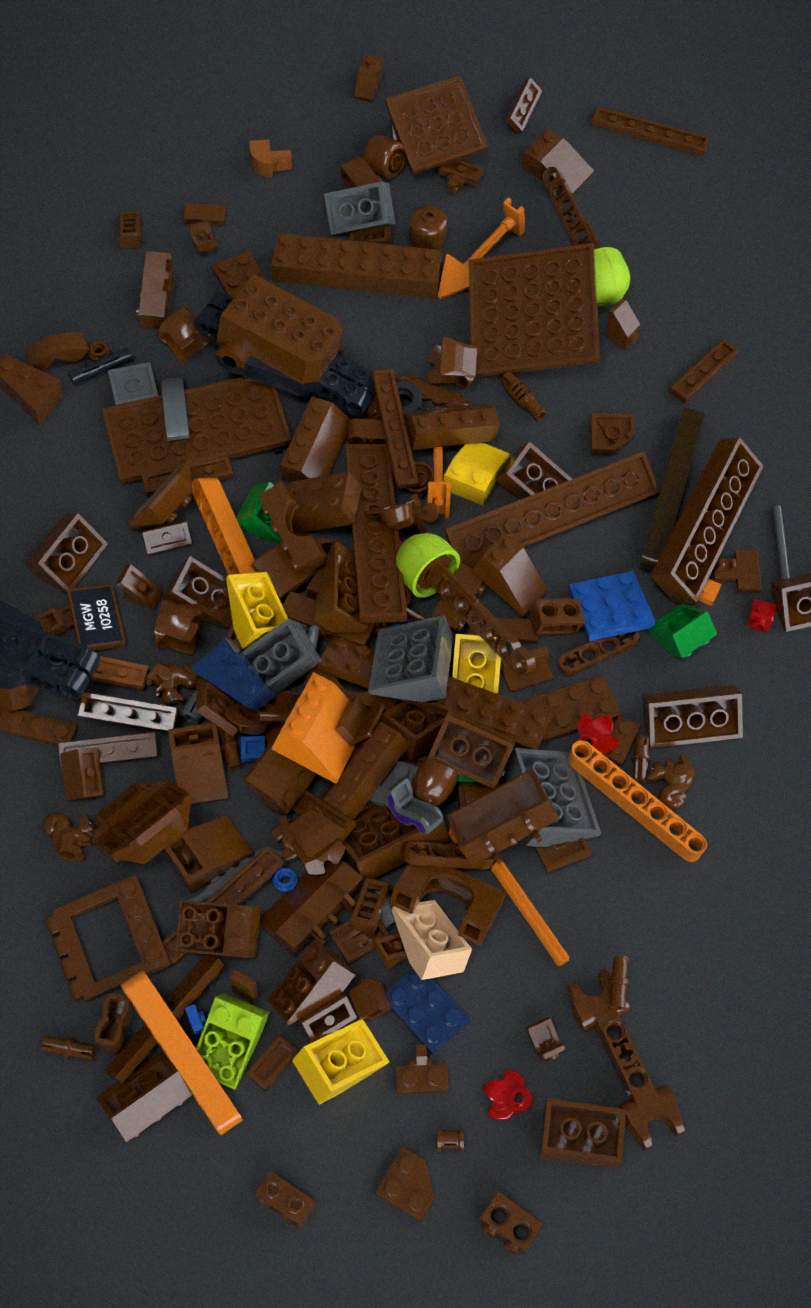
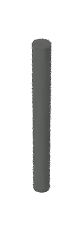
M776 505L772 507L782 580L790 578L782 510L781 506Z

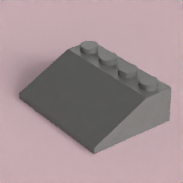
M444 615L379 629L368 688L369 694L418 702L446 698L453 634Z
M514 748L504 767L506 782L533 768L559 817L558 820L538 830L542 841L537 842L533 833L525 837L526 846L549 847L552 844L559 845L566 843V841L574 842L579 841V838L584 837L588 839L601 835L583 777L568 764L569 752Z

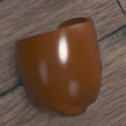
M425 759L417 769L414 777V795L419 800L438 806L451 794L459 774L442 763Z

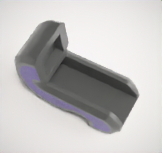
M401 778L386 792L388 806L401 823L408 826L415 825L419 833L428 835L443 822V814L438 807L415 798L412 795L413 789L409 779Z

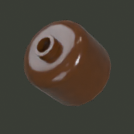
M375 135L370 138L365 145L362 155L366 163L373 169V172L386 179L396 177L401 172L406 160L403 144L384 135Z
M429 205L415 209L409 218L408 238L410 244L418 248H442L447 237L448 220L446 214L441 209Z

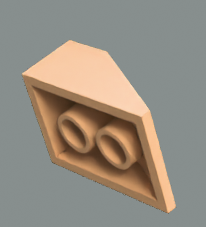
M435 900L419 902L412 914L395 906L392 908L409 963L421 980L464 972L472 948L464 938L458 936L459 931Z

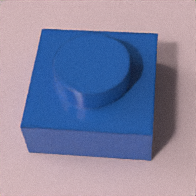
M265 736L241 737V762H256L265 751Z
M194 1004L186 1007L185 1010L195 1038L201 1037L206 1019L203 1011L197 1012Z

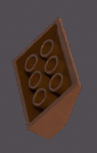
M367 802L354 819L355 828L342 844L346 847L344 856L351 868L363 877L364 884L366 878L375 879L406 863L402 854L408 842L445 843L449 841L444 819L433 831L425 835L419 833L415 825L408 826L401 823L390 809Z

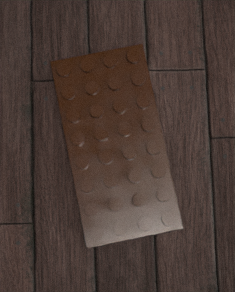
M246 377L184 390L189 438L167 441L162 395L102 409L121 484L141 480L142 474L177 467L186 456L190 459V464L227 455L229 459L288 446L292 440L277 389Z

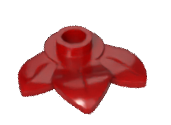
M587 713L580 717L577 724L580 734L578 741L588 742L590 739L592 746L603 754L609 753L617 747L619 740L611 735L613 721L610 715L600 716L595 720Z
M506 1070L503 1080H491L483 1086L485 1094L493 1101L487 1113V1116L492 1119L508 1120L515 1112L523 1113L527 1111L533 1103L531 1092L524 1087L522 1076L515 1071ZM518 1095H523L521 1102H515V1098Z

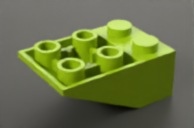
M225 993L215 997L196 1050L218 1083L235 1090L261 1037L270 1012Z

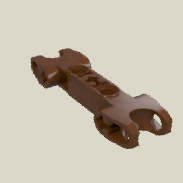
M604 968L599 970L598 974L602 993L598 996L590 997L585 995L575 981L568 983L566 988L573 1015L580 1029L586 1031L595 1027L629 1099L618 1106L619 1109H626L625 1125L645 1151L652 1146L651 1136L648 1131V1123L650 1121L660 1120L665 1122L676 1137L682 1135L685 1130L678 1103L667 1084L656 1089L654 1088L631 1037L620 1018L621 1015L630 1012L627 999L626 1009L614 1010L609 1008L611 998L609 979L612 976ZM615 1030L619 1034V1038H610L607 1031ZM621 1053H622V1055H623L624 1057H627V1056L629 1057L628 1062L626 1061L625 1058H623V1059H620V1058H619L620 1055H621ZM633 1076L638 1077L642 1085H632L629 1078Z

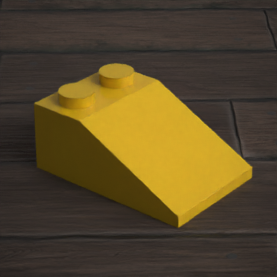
M482 442L465 444L453 458L444 474V482H451V493L483 506L496 483L495 479L506 465L510 453Z
M267 572L234 574L226 577L233 628L242 649L250 647L288 619Z
M456 634L452 677L498 693L502 658L480 636Z
M363 1019L304 1046L292 1060L319 1105L346 1091L390 1062Z

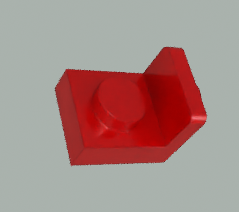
M754 598L746 626L753 627L758 631L764 630L769 632L773 623L776 605Z

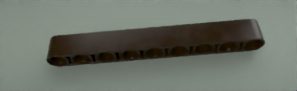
M686 407L683 409L639 568L653 571L673 532L705 412Z

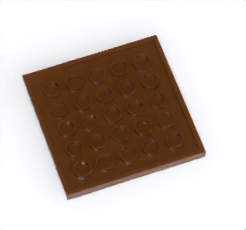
M593 243L469 260L471 343L477 347L475 378L502 375L507 372L518 373L600 363L595 248Z

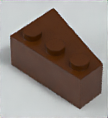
M146 251L142 289H140L139 293L140 306L136 308V319L140 320L141 328L159 329L162 322L168 318L175 283L171 253Z
M6 354L1 358L0 388L11 399L18 402L23 410L35 419L38 425H41L63 396L60 379Z

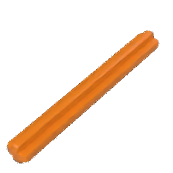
M504 862L493 864L492 872L558 966L566 964L569 961L568 954Z

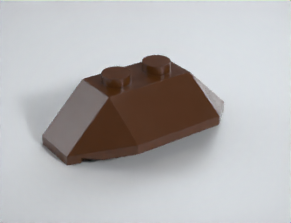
M187 456L129 520L127 524L131 531L146 530L172 524L177 519L178 515L176 513L181 507L185 509L193 500L191 497L192 481L190 459Z

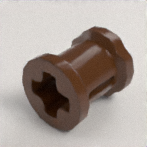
M437 1127L436 1151L458 1149L459 1152H463L464 1129L442 1130L441 1127Z

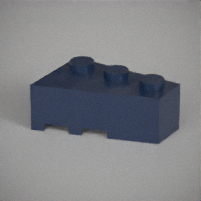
M226 638L190 668L246 707L257 712L275 697L239 646Z

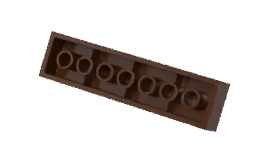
M277 233L271 265L272 282L437 299L442 250Z
M740 437L719 440L650 575L676 605L697 602L763 469L762 463Z

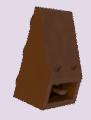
M211 722L169 729L168 734L176 784L190 793L194 799L190 805L228 799L216 724Z
M227 815L188 829L163 849L166 858L190 893L253 855L252 850Z
M180 900L175 951L256 958L261 907Z
M314 939L310 946L304 950L303 955L295 966L288 971L287 976L279 987L273 991L268 1001L285 1023L291 1025L340 996L355 974L335 952Z

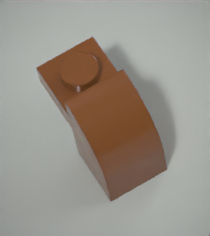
M269 139L249 141L251 165L257 174L272 178L273 171L292 170L291 150L271 151Z

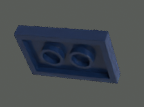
M414 969L385 992L392 1007V1012L422 1045H426V1049L431 1055L470 1023V1018L433 978L421 980Z

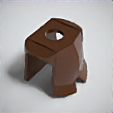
M188 306L171 314L162 322L157 333V338L169 346L179 362L186 361L210 343V338L202 335L201 333L203 332L195 329L193 322L197 316L193 314L192 308Z
M443 337L441 347L434 346L428 357V362L435 365L434 370L427 372L429 381L432 384H455L460 388L466 389L475 378L477 347L472 343L466 345L449 337Z
M164 600L161 603L153 632L155 647H168L189 656L193 655L202 620L194 617L201 615V604H179L171 600Z
M317 807L310 809L286 826L282 835L283 846L287 850L296 853L308 874L311 875L325 873L323 864L327 860L336 865L346 849L337 840V838L344 834V829L325 817L323 810Z

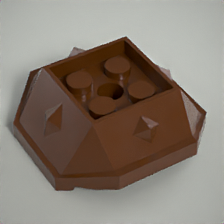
M169 781L155 782L146 785V783H135L97 813V826L94 830L92 843L97 850L116 863L124 860L146 864L188 830L190 804L194 799L190 793Z

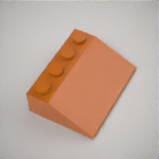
M313 672L281 729L272 750L337 783L356 744L350 746L335 729L349 699L335 683Z

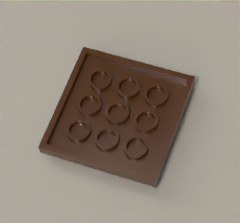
M460 75L385 99V104L400 143L403 144L405 157L412 175L488 149Z

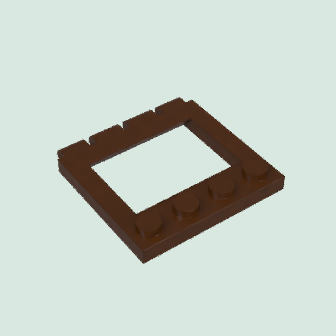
M136 874L52 910L53 916L45 920L51 936H57L53 939V943L60 959L68 957L61 961L67 981L77 979L69 984L75 1002L84 999L88 1003L121 988L120 984L141 970L149 976L172 965ZM118 899L142 962L94 982L71 919Z

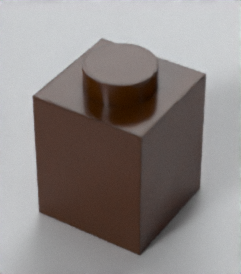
M364 978L356 983V987L348 991L359 1019L373 1020L392 1009L381 981Z

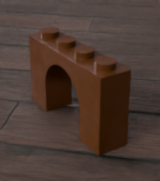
M408 864L394 886L389 904L412 914L422 897L432 892L451 894L462 901L467 909L458 936L481 946L501 910L507 892L454 868Z

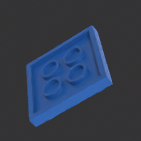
M634 571L568 585L571 598L579 599L585 621L583 628L589 641L655 627L656 621Z

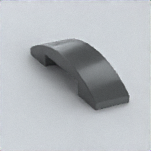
M183 376L162 379L167 441L189 438Z

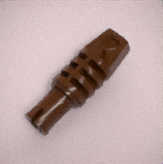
M511 372L503 374L501 383L512 399L522 409H527L537 421L543 419L547 411L537 402L536 395L522 380L515 377Z

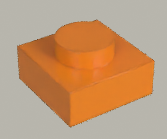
M708 579L698 601L713 606L722 584Z

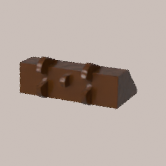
M533 768L447 815L459 848L472 866L494 855L498 864L502 863L503 859L499 851L512 844L513 846L516 845L518 841L532 833L537 842L542 841L538 830L559 819L549 796Z
M327 860L323 864L325 873L311 875L306 872L298 880L297 886L292 891L286 892L260 918L259 926L294 958L314 939L322 945L325 943V935L322 930L330 922L333 925L338 922L336 916L342 909L349 914L353 913L356 905L353 898L363 887V877L346 862L340 860L334 865Z

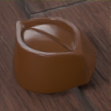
M414 461L419 483L416 487H408L406 489L413 494H418L423 499L428 492V482H433L434 472L429 465Z

